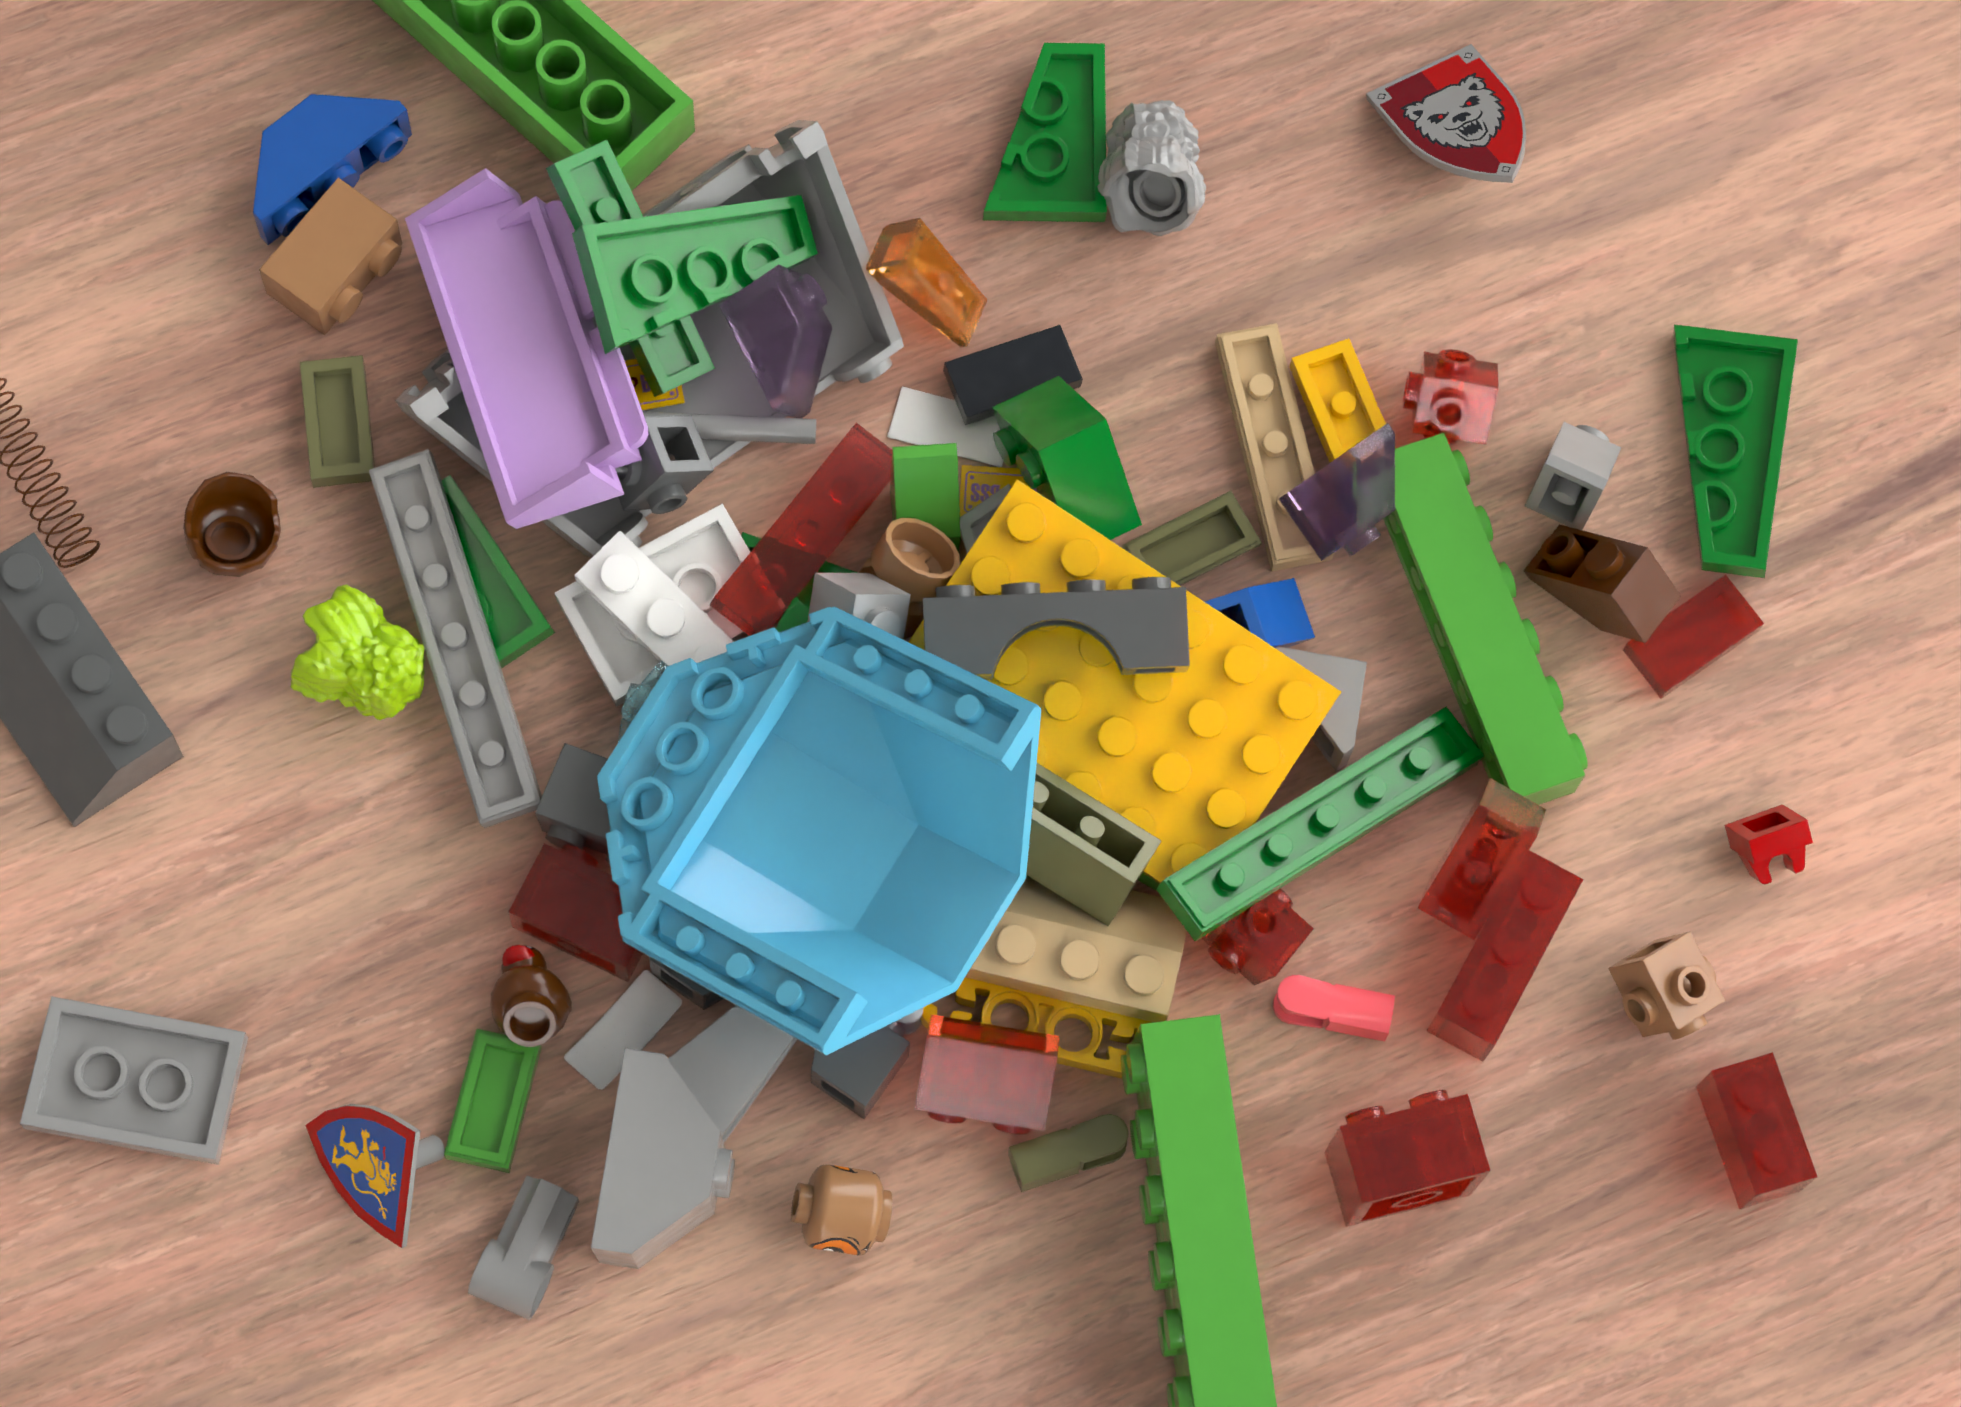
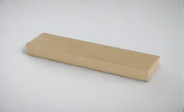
M1277 323L1217 334L1215 345L1271 572L1332 560L1334 549Z

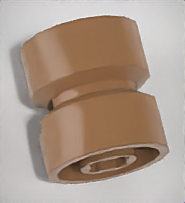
M899 518L891 521L871 552V558H868L859 573H870L911 594L904 639L913 636L924 619L923 598H935L936 588L947 585L960 565V555L954 543L944 532L930 523L916 518Z

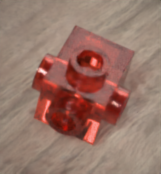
M1455 349L1442 350L1439 354L1424 351L1420 372H1408L1403 395L1402 408L1412 410V433L1422 434L1425 438L1444 433L1449 444H1455L1460 440L1487 445L1499 390L1498 363L1476 360L1471 354Z
M1280 888L1201 939L1210 946L1208 953L1219 966L1233 974L1241 973L1255 986L1276 977L1314 928L1291 909L1293 906L1291 898Z

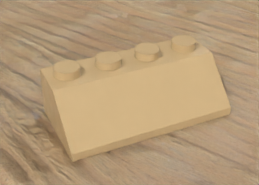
M1026 875L1024 883L965 977L1134 1017L1152 1023L1167 1021L1187 930L1162 897L1132 890L1110 925L1107 926Z

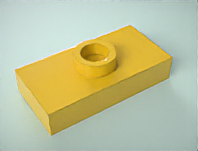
M1349 338L1291 358L1289 368L1335 476L1370 465L1374 455L1396 449Z

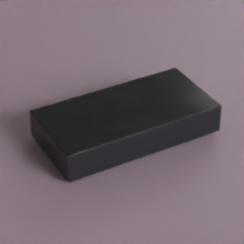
M1061 325L945 362L943 368L965 425L995 416L992 407L1057 376H1060L1073 389L1081 387L1083 380Z

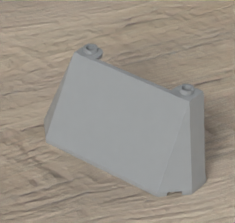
M797 120L779 129L775 133L779 143L770 148L755 147L752 149L750 145H746L730 153L643 214V217L802 195L818 254L796 267L690 315L715 369L682 384L684 404L643 410L642 412L785 418L836 381L845 382L858 378L861 383H866L879 377L892 366V361L889 357L904 347L902 337L829 150L824 131L818 121ZM594 316L592 319H593L595 328H597V323H596V319H595V316ZM629 344L620 347L624 361L636 359ZM449 350L431 361L422 371L428 383L421 391H419L416 385L405 389L395 401L406 415L492 482ZM701 439L713 469L751 442ZM615 497L543 520L542 522L582 554L592 558L619 531L639 548L642 540L638 535L647 527L648 521L645 517L651 514L652 511L651 509L623 511L619 498Z

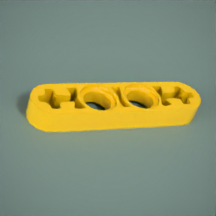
M966 977L957 991H955V1002L974 1008L976 994L988 997L981 1011V1030L968 1027L972 1020L973 1014L953 1011L949 1020L937 1018V1007L933 1004L923 1007V1014L920 1018L921 1023L930 1032L939 1036L1121 1079V1055H1126L1125 1050L1108 1046L1106 1052L1107 1060L1094 1057L1102 1041V1024L1115 1027L1109 1040L1129 1043L1133 1034H1136L1140 1024L1152 1023L1134 1017ZM1013 1003L1020 1006L1026 1012L1028 1026L1021 1034L1014 1037L1004 1036L993 1028L991 1014L999 1005ZM1068 1018H1077L1083 1021L1091 1032L1090 1044L1085 1049L1077 1052L1061 1048L1054 1037L1056 1025Z

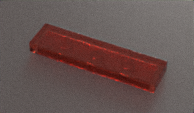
M855 423L714 596L710 606L749 636L773 628L782 618L795 596L798 598L814 578L815 573L819 572L891 482L892 449L858 423Z

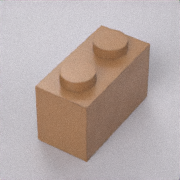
M337 178L259 269L266 294L325 335L336 321L344 323L355 313L362 301V291L376 275L379 277L385 276L398 261L402 252V239L398 221L343 180Z

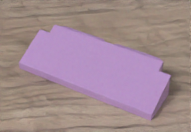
M485 168L405 218L505 521L510 526L518 529L624 495L615 468L642 460L638 448L644 444L648 437V426L620 348L607 354L604 352L598 327L595 328L592 319L594 312L572 236L575 229L562 202L554 200L546 204L535 196L523 204L520 194Z

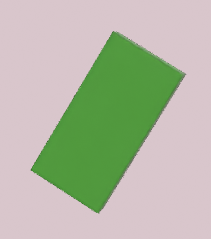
M476 1029L444 1151L445 1159L510 1173L542 1049L541 1045L535 1047L520 1046L512 1042L507 1035Z

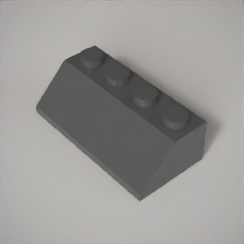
M33 532L0 553V719L73 827H76L184 756L170 729Z

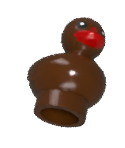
M512 945L503 953L501 966L503 975L497 980L491 993V1011L499 1030L505 1033L512 1042L520 1046L535 1047L546 1043L564 1027L572 1010V1001L561 980L550 970H547L545 958L539 950L526 945Z

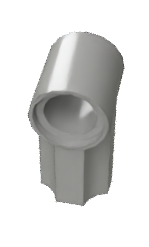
M526 1176L497 1240L491 1239L478 1261L469 1284L468 1294L531 1320L549 1285L554 1270V1265L551 1262L579 1203L578 1197L553 1183Z

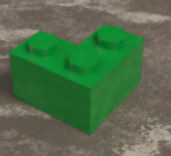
M1060 376L992 407L1000 430L993 433L997 450L1008 467L1015 464L1018 466L1025 482L1031 489L1036 488L1039 494L1109 540L1142 525L1107 419Z

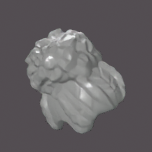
M1160 100L1149 104L1131 103L1115 118L1112 123L1113 127L1106 134L1108 153L1107 158L1100 166L1098 175L1100 184L1097 187L1101 195L1106 199L1112 223L1119 232L1142 230L1156 236H1163L1186 229L1194 221L1199 209L1205 202L1206 185L1203 182L1204 177L1195 164L1200 152L1197 145L1199 131L1185 117V111L1176 106L1173 101Z

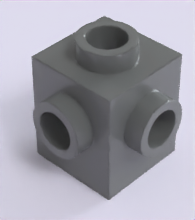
M692 415L645 417L648 426V437L644 444L638 448L642 460L615 468L624 495L618 496L623 511L651 509L654 514L674 511L684 505L688 499L686 495L714 471Z

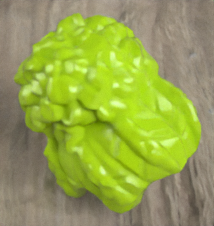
M346 584L336 587L332 597L327 601L307 608L302 617L305 624L316 634V641L310 649L299 654L295 659L291 670V688L294 691H300L303 696L313 698L320 703L326 700L335 701L339 699L345 707L355 706L360 714L364 716L373 715L377 720L394 717L399 711H403L407 703H411L421 697L424 687L423 676L425 674V668H423L425 661L424 645L420 644L418 639L414 638L401 626L387 622L382 607L376 604L375 599Z

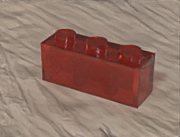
M1526 848L1511 872L1426 1031L1484 1062L1496 1045L1584 879Z

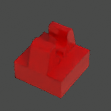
M1781 804L1724 825L1730 848L1738 853L1751 877L1765 885L1772 882L1769 863L1773 857L1781 854L1787 869L1795 874L1804 870L1806 845L1813 843L1808 820L1785 805Z

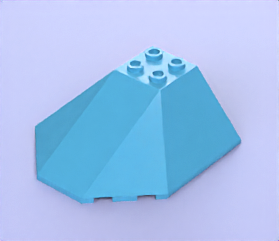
M835 606L810 613L809 622L785 631L778 632L773 627L726 645L727 652L696 663L693 659L689 658L667 666L597 775L600 799L607 805L610 832L606 833L612 880L619 886L623 914L618 915V921L623 941L825 1055L957 991L1026 879L1041 708L1037 704Z

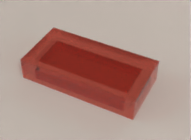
M1725 574L1667 614L1646 643L1631 639L1626 643L1623 651L1660 699H1662L1756 634L1762 628L1764 622Z

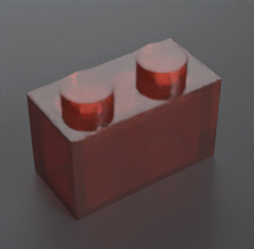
M1489 778L1428 880L1418 909L1475 940L1537 838L1546 809Z
M544 843L508 911L512 927L629 982L643 953L626 944L620 934L618 915L623 913L619 886L612 880V875L596 868L598 861L587 852L567 844L563 845L560 851Z
M931 1014L915 1110L927 1111L929 1117L945 1123H962L966 1121V1118L992 1122L994 1128L1010 1134H1027L1031 1129L1045 1131L1060 1036Z
M1773 1052L1712 1070L1696 1086L1739 1210L1800 1192L1818 1177Z

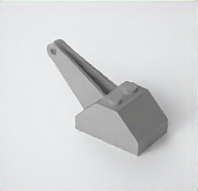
M735 1005L669 1058L662 1053L629 1048L624 1049L591 1249L599 1263L639 1269L715 1214L717 1197L729 1199L735 1159H732L733 1150L725 1149L724 1143L797 1041L796 1038Z

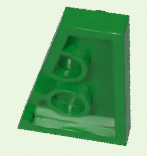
M1105 43L1043 44L1021 105V112L1011 140L1008 142L1002 158L997 179L984 208L983 221H1106V199L1101 195L1097 187L1100 184L1098 180L1100 166L1106 159Z
M449 475L441 481L502 669L553 635L555 631L457 482Z

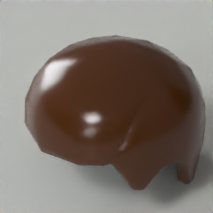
M225 472L205 479L190 497L185 510L183 529L186 545L192 558L198 560L202 568L214 575L241 577L263 568L277 549V542L281 533L278 500L274 493L252 475Z

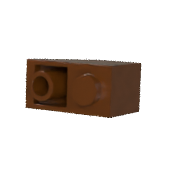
M1560 524L1544 541L1540 550L1523 570L1530 580L1599 630L1642 643L1648 641L1681 597L1648 547Z

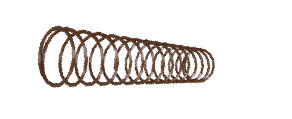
M0 378V381L4 380V384L0 386V390L5 387L7 383L6 378ZM7 391L0 393V397L6 394H12L10 399H8L6 402L0 405V408L7 405L10 401L13 400L15 396L14 392ZM12 405L1 410L0 414L12 408H20L13 416L0 421V424L6 423L19 415L23 409L22 405ZM22 418L9 423L7 426L0 430V434L4 430L18 422L27 421V424L23 426L21 429L9 435L0 437V440L12 437L22 432L30 424V419ZM37 432L24 433L12 440L0 451V464L8 467L6 473L8 478L16 480L14 488L16 492L23 494V504L32 507L30 517L39 521L37 529L40 533L47 535L46 545L55 548L53 557L58 561V566L68 568L81 564L91 558L100 547V542L96 540L78 543L90 535L92 532L91 527H83L70 533L57 546L50 545L48 538L50 535L62 533L77 526L83 520L84 514L77 513L64 518L49 532H44L40 528L42 521L58 518L71 511L77 503L76 500H66L47 511L42 518H36L32 514L35 507L46 506L61 499L67 494L69 488L67 486L56 487L42 495L34 505H29L25 501L27 494L40 492L59 481L61 474L57 472L47 474L30 485L26 491H21L17 487L19 480L31 479L47 471L52 466L53 460L44 459L32 464L18 478L12 477L9 473L11 467L27 464L40 457L46 449L45 446L37 445L25 450L10 464H5L2 461L3 453L21 450L33 443L38 436ZM35 434V437L28 443L5 451L17 440ZM37 448L43 449L33 458L14 464L26 453ZM50 461V464L45 469L33 475L22 477L33 467ZM58 475L52 483L37 490L29 491L40 481L50 476ZM63 488L66 489L65 492L57 498L46 503L38 504L43 498H45L49 494ZM73 502V505L64 512L45 518L56 508ZM81 516V518L71 526L64 528L62 530L54 531L59 525H61L65 521L73 517ZM83 530H89L87 534L78 540L61 545L74 534ZM97 543L93 549L83 555L62 559L70 551L81 545ZM76 544L65 551L60 558H57L56 551L58 548ZM87 556L86 558H84V559H82V560H80V561H78V562H75V563H73V564L61 565V563H60V562L75 561V560H78V559H81V558Z

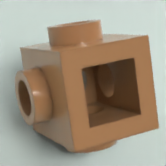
M1691 931L1656 939L1608 968L1623 997L1624 1010L1629 1019L1638 1027L1642 1037L1669 1032L1671 1038L1676 1040L1692 1034L1708 1023L1704 1014L1725 1001L1716 983L1715 971L1711 963L1702 955Z

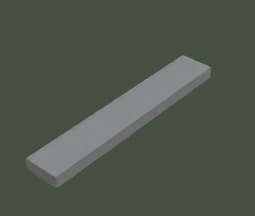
M427 449L370 469L369 473L479 823L482 827L487 828L536 811L542 795L434 456Z

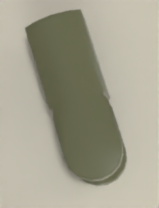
M1106 1114L1072 1126L1069 1130L1064 1128L1010 1146L1008 1156L1021 1192L1078 1174L1079 1170H1089L1121 1159L1127 1147L1128 1127L1120 1117Z

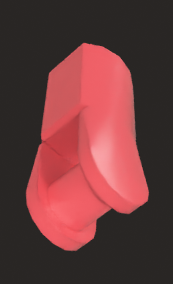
M1291 975L1280 983L1273 1000V1010L1275 1015L1287 1024L1314 1028L1325 1027L1329 1031L1385 1042L1390 1030L1395 995L1340 984L1332 985L1329 982L1302 975Z

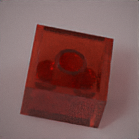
M1436 1090L1410 1099L1408 1101L1410 1109L1385 1114L1383 1106H1373L1345 1116L1347 1124L1337 1129L1324 1153L1346 1227L1470 1196L1491 1170L1468 1094L1449 1098L1447 1090Z

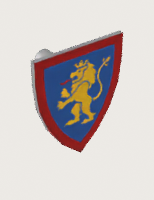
M348 1104L324 1111L305 1126L318 1159L335 1189L355 1214L376 1232L401 1248L406 1247L415 1173L417 1169L443 1159L445 1148L441 1139L431 1135L419 1140V1129L398 1116L375 1106Z

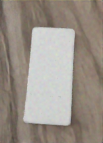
M644 970L604 1016L565 1054V1061L596 1088L604 1089L621 1072L624 1049L642 1050L682 1005V999L650 971Z

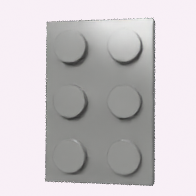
M51 996L20 1125L27 1130L219 1165L248 1036L243 1031Z

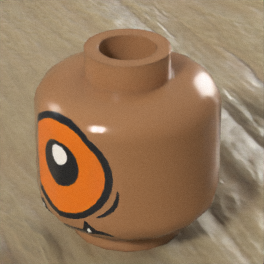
M821 1165L816 1168L808 1184H797L792 1200L791 1221L802 1224L805 1243L811 1248L852 1255H864L875 1242L883 1243L887 1236L892 1214L891 1191L883 1190L880 1177L872 1171L836 1165Z

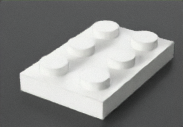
M723 504L639 548L734 642L746 638L780 620L784 614L783 608ZM577 581L555 592L557 602L616 707L656 685L666 668Z

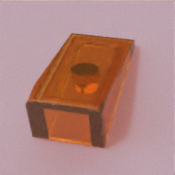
M921 218L885 226L869 258L866 270L881 286L959 347H967L987 303V298Z

